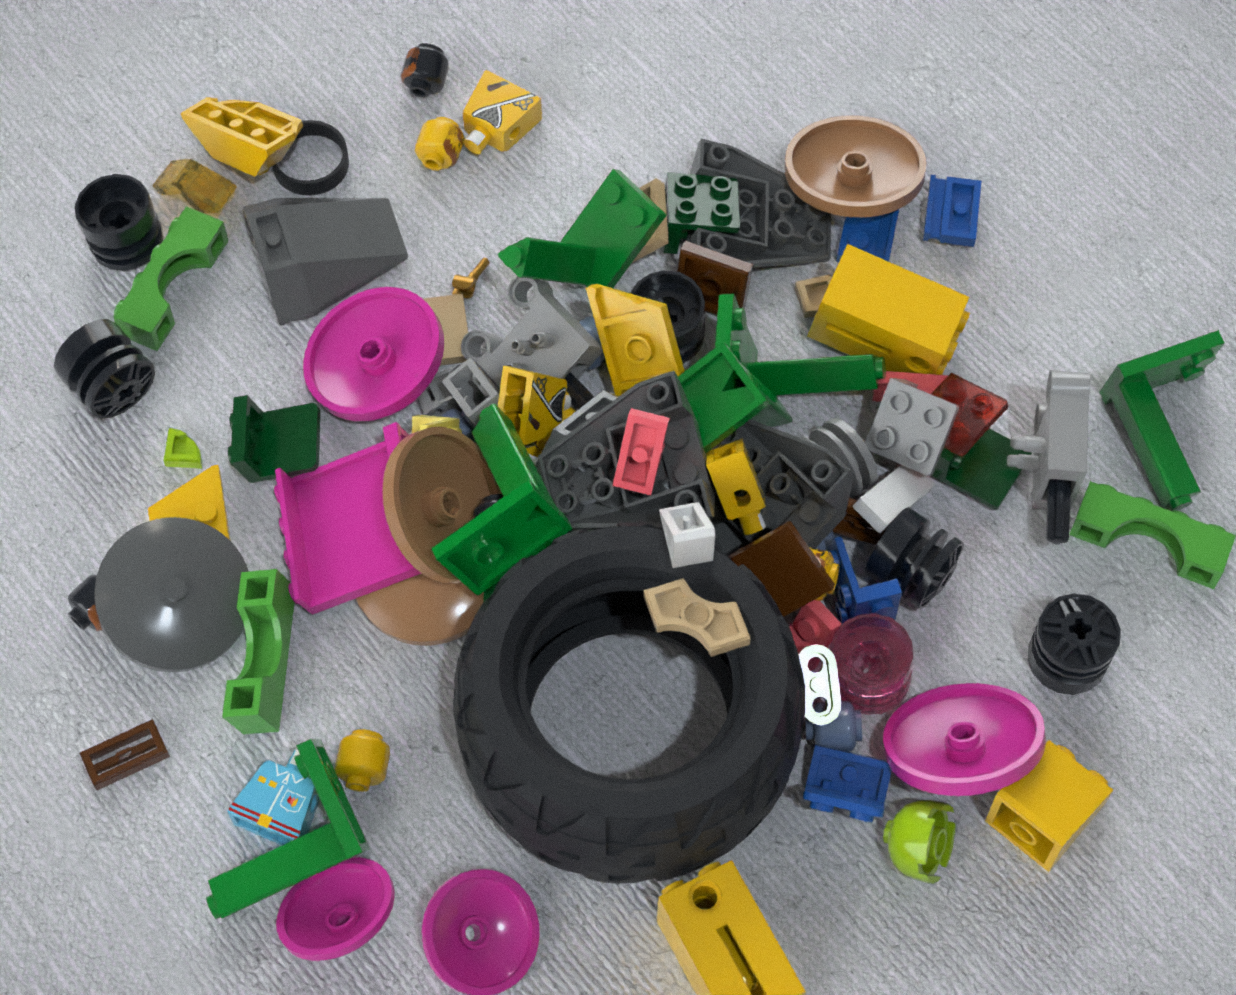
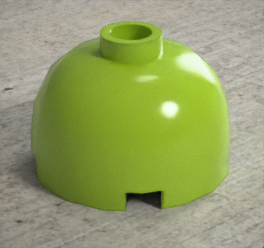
M935 800L914 801L902 807L894 819L888 820L886 823L883 841L888 844V852L893 865L906 876L930 884L940 880L941 877L934 874L938 869L939 863L942 867L947 868L956 831V823L948 821L947 812L954 813V809L950 804Z

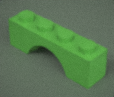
M187 206L179 217L173 219L167 236L161 245L158 244L153 249L150 262L143 272H139L136 275L132 289L126 298L120 300L115 307L114 321L131 341L155 351L159 350L175 325L170 305L164 299L168 285L174 278L185 271L196 268H212L229 241L224 222Z
M1091 481L1069 534L1102 548H1106L1114 540L1126 535L1138 534L1151 537L1162 543L1170 551L1175 560L1179 577L1215 589L1224 572L1236 535L1226 532L1219 525L1199 522L1191 519L1181 511H1170L1153 505L1148 499L1142 497L1134 498L1118 492L1110 485L1097 484Z
M277 569L241 572L237 610L240 613L245 628L246 658L240 675L234 680H227L222 718L242 734L279 732L295 602L289 593L288 586L291 582Z

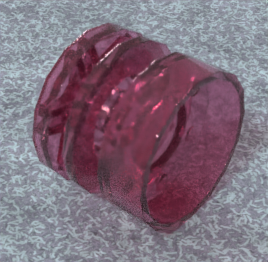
M877 613L860 614L845 621L834 633L830 645V650L834 654L837 664L841 701H850L855 710H861V714L865 715L883 714L896 708L907 696L912 681L913 647L908 633L894 619Z

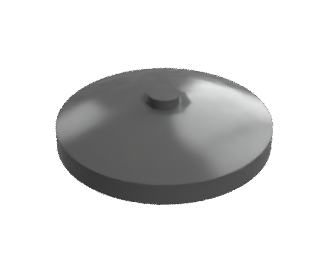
M178 517L160 518L142 523L122 535L111 546L101 562L94 591L95 609L99 624L110 643L123 656L140 666L161 672H184L201 668L226 653L234 645L244 629L242 618L237 610L241 572H249L248 567L234 544L222 533L207 524Z

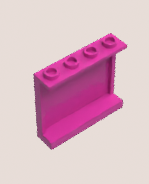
M397 422L383 427L385 441L322 465L313 472L302 473L291 478L281 468L275 470L277 485L274 487V493L280 504L282 517L279 518V526L285 536L287 548L284 550V559L290 569L292 581L288 586L289 593L296 604H300L312 615L421 574L404 557L395 543L386 520L383 505V478L387 462L398 443L409 435Z

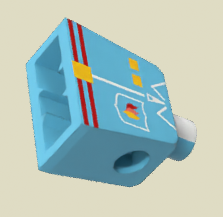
M294 750L286 767L270 760L265 761L228 809V814L234 825L280 845H284L309 833L320 798L312 780L309 778L304 779L296 765L294 757L299 755L298 750Z

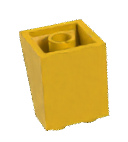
M1048 740L1043 756L1035 768L1020 780L999 790L985 822L1049 872L1106 804L1113 789L1108 786L1107 780L1100 773L1088 770L1078 763L1074 754L1062 745H1055Z

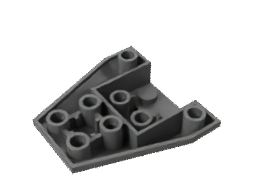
M700 139L690 174L724 176L738 179L740 229L738 233L716 232L701 228L696 230L688 229L687 238L683 240V243L688 241L751 263L753 267L828 262L831 259L830 213L816 209L800 199L788 185L785 174L734 146Z
M274 198L243 207L251 236L254 239L279 325L316 315L408 259V253L389 198Z
M674 370L635 384L538 456L544 484L556 507L568 518L573 528L572 530H597L618 527V523L626 522L648 523L663 530L659 509L696 502L701 504L709 519L714 518L715 488L706 466V454L699 427ZM631 408L670 418L664 441L665 447L651 496L612 486L627 418Z
M750 419L712 449L743 438L765 497L766 507L760 509L766 527L756 533L744 535L738 518L728 520L719 496L716 493L714 518L709 519L715 530V546L722 553L729 556L791 521L810 548L816 549L845 517L854 473L829 449ZM737 490L734 492V495L742 497L747 495V491Z

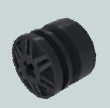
M112 174L92 181L79 193L74 206L76 220L85 235L91 253L99 264L112 270L125 271L139 268L150 261L153 249L158 244L161 245L164 236L162 225L158 220V215L154 210L150 195L141 181L130 175Z
M663 270L648 274L636 283L630 294L667 304L680 356L684 364L696 356L704 343L705 301L702 290L692 278L680 272Z
M109 319L95 320L73 332L59 348L55 355L53 366L61 380L70 390L76 392L79 400L87 406L94 416L100 419L115 417L137 404L149 390L155 376L152 362L143 356L142 351L132 345L130 338L122 329Z
M907 507L893 520L877 543L866 564L864 573L879 583L902 577L903 580L900 585L902 591L901 598L906 599L916 589L911 604L921 610L933 597L943 590L957 567V561L962 553L964 542L954 537L944 546L948 536V532L944 529H940L927 540L926 536L931 522L910 507Z
M1075 593L1064 595L1046 605L1028 645L1027 659L1033 675L1043 686L1057 693L1076 695L1090 691L1103 679L1120 645L1121 629L1116 615L1105 603L1090 595Z

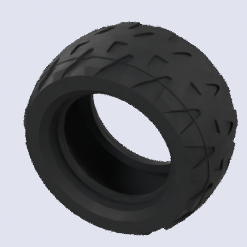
M618 523V527L592 531L580 529L554 539L549 547L537 555L522 558L503 575L492 595L482 603L475 614L461 648L454 679L453 714L459 750L467 776L477 796L493 818L526 850L548 864L564 871L582 874L590 880L614 884L637 883L651 879L659 882L686 875L727 854L747 838L770 813L788 783L799 752L806 711L804 675L791 630L777 604L761 581L744 564L737 566L715 544L713 561L673 568L664 530L648 523ZM684 579L696 595L714 603L736 602L751 638L750 645L710 657L704 645L689 634L679 631H662L657 633L644 599V590ZM633 633L649 635L669 641L683 648L700 661L716 681L722 693L727 711L726 720L711 744L685 765L665 774L642 779H619L598 775L573 764L559 754L543 737L532 717L531 707L539 685L553 665L574 648L593 639L614 634Z

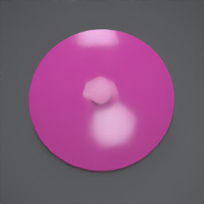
M379 287L359 292L345 299L328 312L312 333L305 350L303 362L304 378L307 387L325 410L345 420L371 421L392 415L417 399L435 377L444 352L442 325L429 304L419 295L409 290L397 287Z
M964 683L947 685L926 691L902 704L887 721L883 733V743L889 767L905 783L919 790L938 795L969 796L1004 788L1026 776L1035 768L1043 756L1046 746L1044 720L1040 711L1023 695L1000 686Z

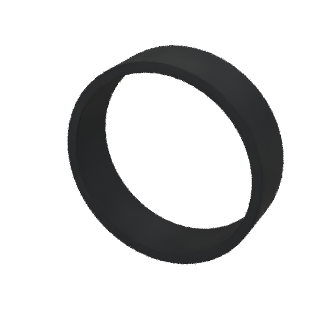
M316 120L302 121L303 127L296 139L304 136H321L332 140L343 151L339 165L330 174L315 180L291 178L284 174L277 164L273 165L272 168L277 181L288 191L305 196L319 195L335 188L346 176L349 167L347 145L342 134L332 125Z

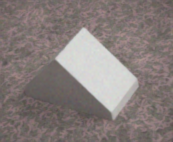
M699 502L659 509L673 568L713 561L715 530Z

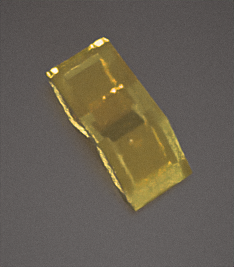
M192 159L171 160L152 185L160 195L180 194L194 210L202 213H218L237 188L234 182Z

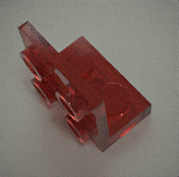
M952 372L932 392V395L956 404L959 407L944 448L959 456H964L1009 407L1006 399Z

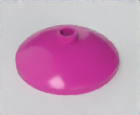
M353 857L294 885L282 901L277 914L276 928L281 942L293 955L310 961L335 959L358 950L380 931L388 919L395 899L393 882L387 871L377 862L366 858Z
M476 869L459 873L445 881L437 889L427 905L422 922V942L426 958L435 974L446 985L458 992L467 995H494L511 988L528 972L538 950L540 929L534 904L524 888L514 879L503 873L487 869ZM468 926H471L474 930V937L471 941L466 937Z

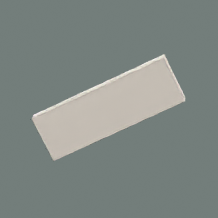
M901 465L860 497L852 507L878 533H881L890 526L903 509L911 508L936 484L927 475Z

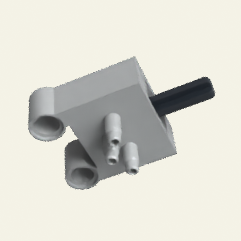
M517 276L509 285V300L516 307L529 311L504 340L496 334L481 330L468 332L462 339L461 352L465 359L468 360L471 357L499 387L503 366H511L565 379L567 381L566 391L571 397V404L578 410L594 398L593 394L579 381V378L603 352L602 346L553 296L551 286L547 282ZM533 286L534 296L528 302L527 292ZM484 341H486V352L483 355H481V345Z
M1050 370L1046 388L1047 404H1037L1034 419V436H1012L1010 441L1012 448L1034 453V455H1008L1007 465L1009 467H1017L1018 469L1033 470L1032 509L1047 510L1046 539L1055 545L1067 543L1069 540L1070 510L1087 474L1089 373Z

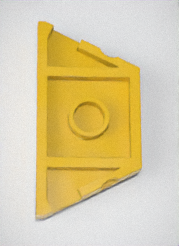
M599 284L586 287L615 395L620 396L639 382L673 370L677 376L685 372L667 304Z
M212 465L148 508L149 521L170 517L196 520L213 527L231 541L219 465Z

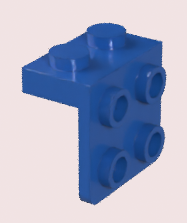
M842 537L833 538L831 550L828 552L833 555L834 563L840 565L835 587V594L838 602H835V610L838 620L841 622V625L846 624L850 636L866 632L880 634L887 631L891 626H894L902 595L898 580L895 579L859 588Z
M815 744L803 799L810 801V808L833 813L834 807L850 810L849 817L873 822L874 816L883 818L885 799L892 770L886 760Z

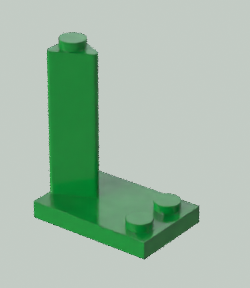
M612 169L560 242L526 237L501 250L498 253V257L520 278L584 285L586 287L599 284L614 288L667 214L622 171Z
M734 294L719 295L715 347L722 342L728 345L738 361L776 396L878 389L879 379H885L886 377L884 357L874 354L757 362L758 350L747 327L745 309L739 308Z
M1219 330L1118 364L1099 391L1105 405L1113 402L1159 502L1164 509L1170 507L1171 511H1178L1186 508L1193 503L1191 497L1201 493V490L1154 394L1153 388L1182 378L1187 382L1202 376L1205 373L1204 369L1216 359L1215 355L1225 343Z
M724 342L678 376L696 417L705 454L750 419L770 427L788 424L793 420L777 396L738 361Z
M494 403L481 411L479 415L480 421L472 431V435L503 498L432 548L436 560L477 596L500 581L503 575L522 558L538 554L551 545L554 539L565 535L573 529L568 518L553 502L511 419Z
M309 739L296 745L299 755L295 756L294 759L302 777L312 780L330 823L208 880L212 894L206 897V901L215 919L226 918L371 849L321 739Z

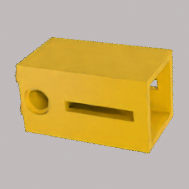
M847 244L823 296L807 337L850 356L874 354L884 357L886 371L942 375L957 347L958 342L956 341L970 316V313L964 310L969 296Z
M732 860L722 865L720 862L711 863L698 872L699 877L687 883H684L683 880H678L661 891L662 895L658 897L657 923L696 995H805L806 991Z

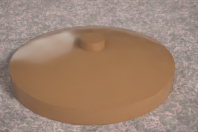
M846 115L822 119L800 130L788 144L784 168L786 180L792 191L814 208L845 217H873L896 211L910 203L923 187L927 164L925 153L919 142L901 127L878 118Z
M430 427L417 431L405 437L394 448L387 462L383 478L382 493L386 520L394 541L404 557L414 568L428 578L442 583L461 582L436 560L432 548L471 521L475 507L481 503L484 497L502 494L478 445L464 434L447 427Z
M421 573L358 597L356 600L369 621L385 635L411 645L432 646L445 644L466 635L475 614L484 602V595L481 593L477 596L462 582L442 583L428 578Z

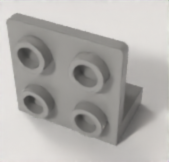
M890 378L865 444L871 452L924 475L931 476L934 473L959 407L956 404L918 389V384L911 381Z

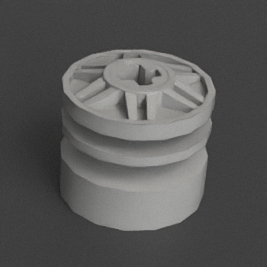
M839 418L829 419L823 423L822 427L812 430L809 439L801 438L829 449L854 473L849 498L856 497L862 490L875 485L878 476L873 456L863 439L845 421Z

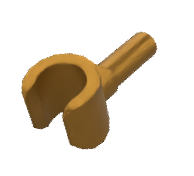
M482 258L473 271L469 273L468 277L456 274L452 282V286L455 287L452 295L463 294V298H472L476 281L490 264V261L487 258Z

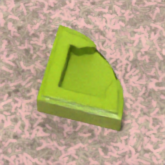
M169 428L163 459L165 467L202 469L203 460L197 444L183 431Z

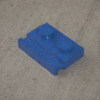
M931 174L923 241H928L930 238L938 239L939 243L975 246L982 181L948 176L946 179L936 178V175Z
M899 209L873 217H845L836 262L839 263L847 244L889 262Z

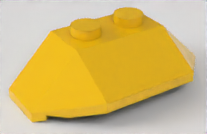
M206 97L180 113L183 121L212 158L254 177L266 173L270 167L284 158L303 127L301 119L254 101H218V98Z

